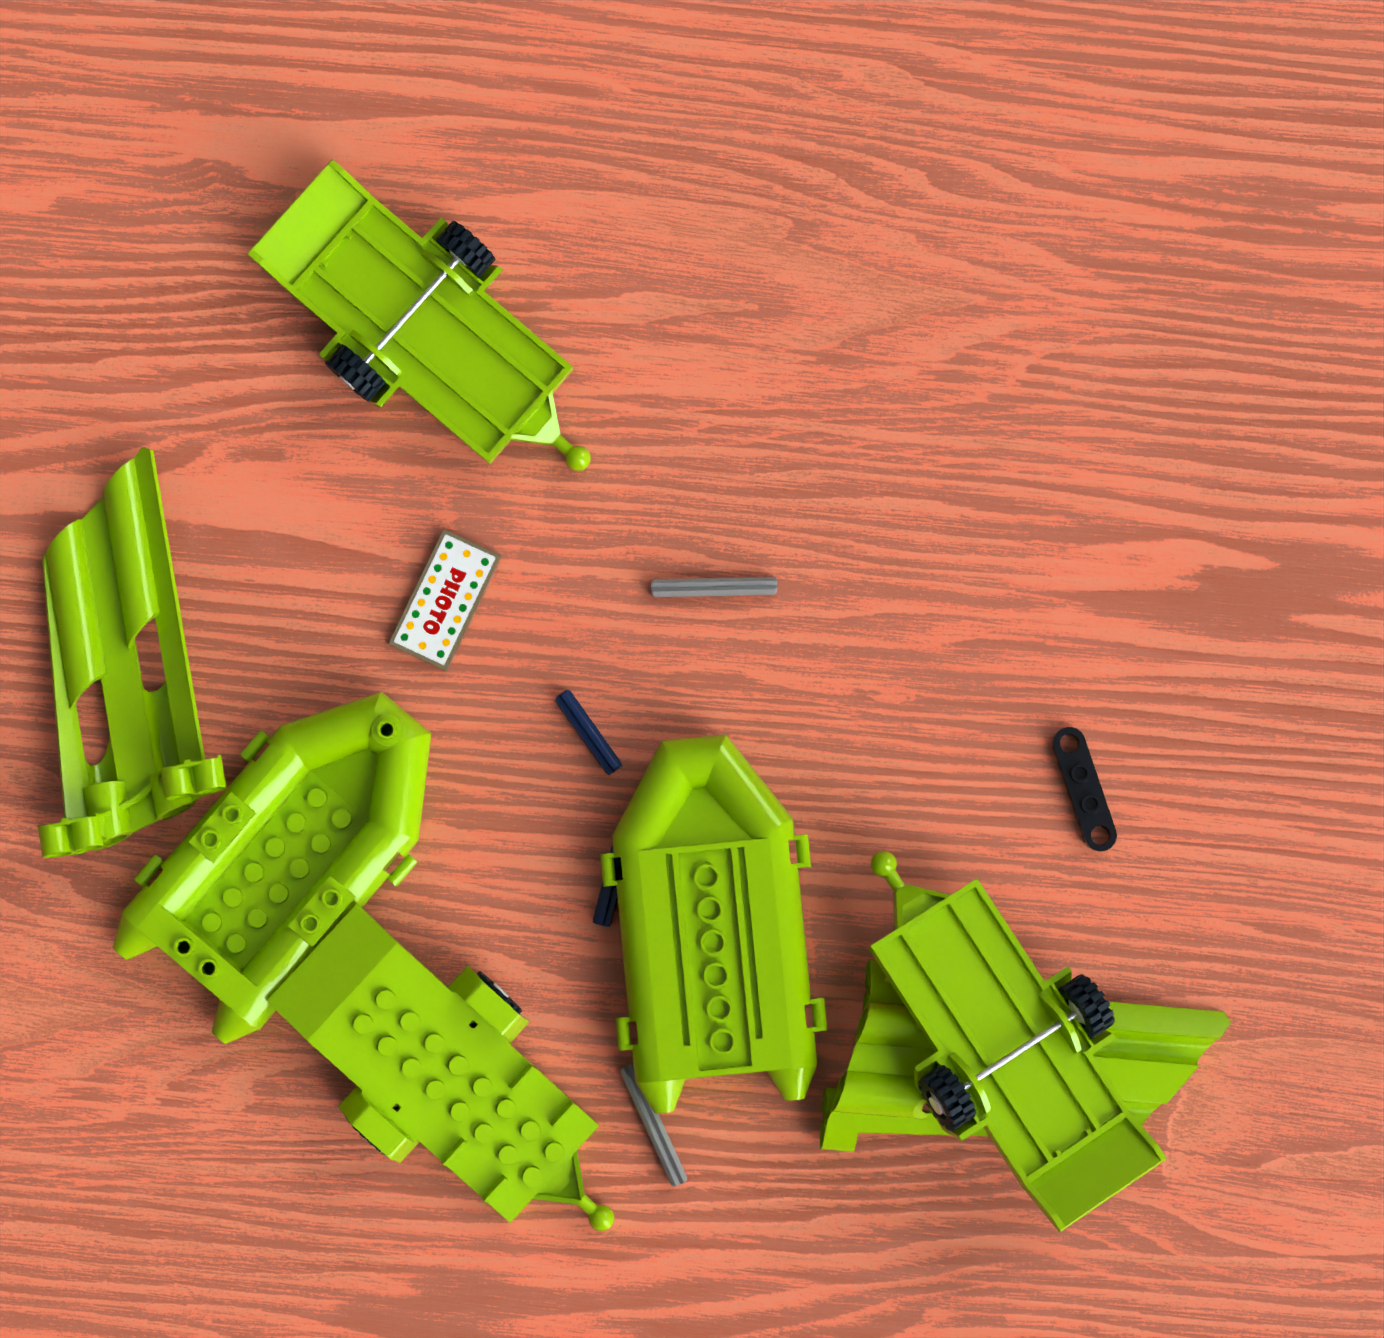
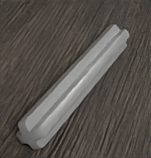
M776 577L654 579L651 582V594L653 597L775 595L777 593Z
M633 1063L623 1067L620 1073L670 1184L674 1187L686 1182V1173L659 1114L653 1112L635 1083Z

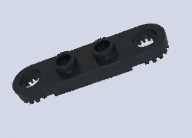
M1063 728L1053 737L1052 746L1078 825L1087 847L1098 852L1106 851L1115 844L1117 832L1085 737L1076 728ZM1064 735H1073L1078 741V747L1074 752L1067 753L1062 750L1060 740ZM1096 826L1104 827L1109 833L1108 841L1103 845L1096 844L1091 838V832Z

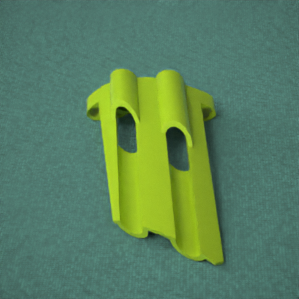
M142 447L133 459L126 462L115 472L104 487L103 497L82 520L77 519L65 527L51 542L46 554L42 558L64 818H61V822L44 826L37 825L43 858L79 855L91 850L98 851L126 840L136 831L189 810L196 804V800L227 788L221 755H218V758L205 759L154 451L146 447ZM155 618L166 680L158 690L148 692L143 688L135 637L149 621ZM101 680L110 731L109 743L103 759L96 765H90L84 756L76 703L91 684Z
M869 959L867 962L863 1012L856 1029L855 1046L848 1067L843 1072L837 1088L825 1087L822 1103L823 1121L820 1128L821 1150L854 1152L858 1133L950 1135L941 1128L931 1111L922 1110L925 1101L914 1085V1066L935 1052L921 1030L915 1029L916 1022L891 983H885L884 978L886 976L876 960ZM1109 1002V1008L1113 1010L1115 1022L1106 1030L1113 1033L1116 1039L1094 1053L1093 1056L1131 1114L1141 1125L1144 1124L1156 1108L1170 1101L1199 1067L1197 1062L1211 1044L1222 1037L1231 1024V1021L1223 1011ZM981 1128L971 1136L989 1135L984 1128Z

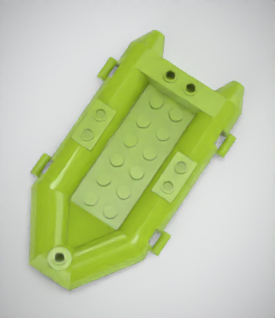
M383 692L280 725L271 737L260 730L240 753L249 763L166 861L155 854L134 878L143 888L121 913L113 949L124 959L129 960L159 947L219 998L211 1032L223 1043L228 1044L260 1030L276 1011L267 1000L356 904L363 908L386 879L395 886H398L418 863L409 852L419 841L431 732ZM268 742L270 744L268 748L262 753V755L257 759V761H255L253 758L261 750V748ZM400 854L405 858L392 874H389L386 870ZM160 867H162L163 871L161 872V874L155 879V881L151 885H149L148 881L154 876V874L160 869Z
M726 734L662 740L612 835L613 853L600 854L603 887L616 886L629 1015L616 1017L618 1050H632L635 1083L654 1113L674 1111L686 1079L767 1071L785 1101L804 1099L817 1067L814 1032L827 1031L824 997L811 998L798 871V868L811 867L808 834L795 835L794 820ZM796 840L798 863H790L788 841ZM621 857L623 880L615 879L614 858ZM812 1004L814 1026L806 1025L805 1005ZM629 1022H636L637 1043L631 1044Z

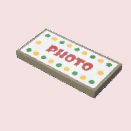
M443 529L388 644L447 672L502 556Z

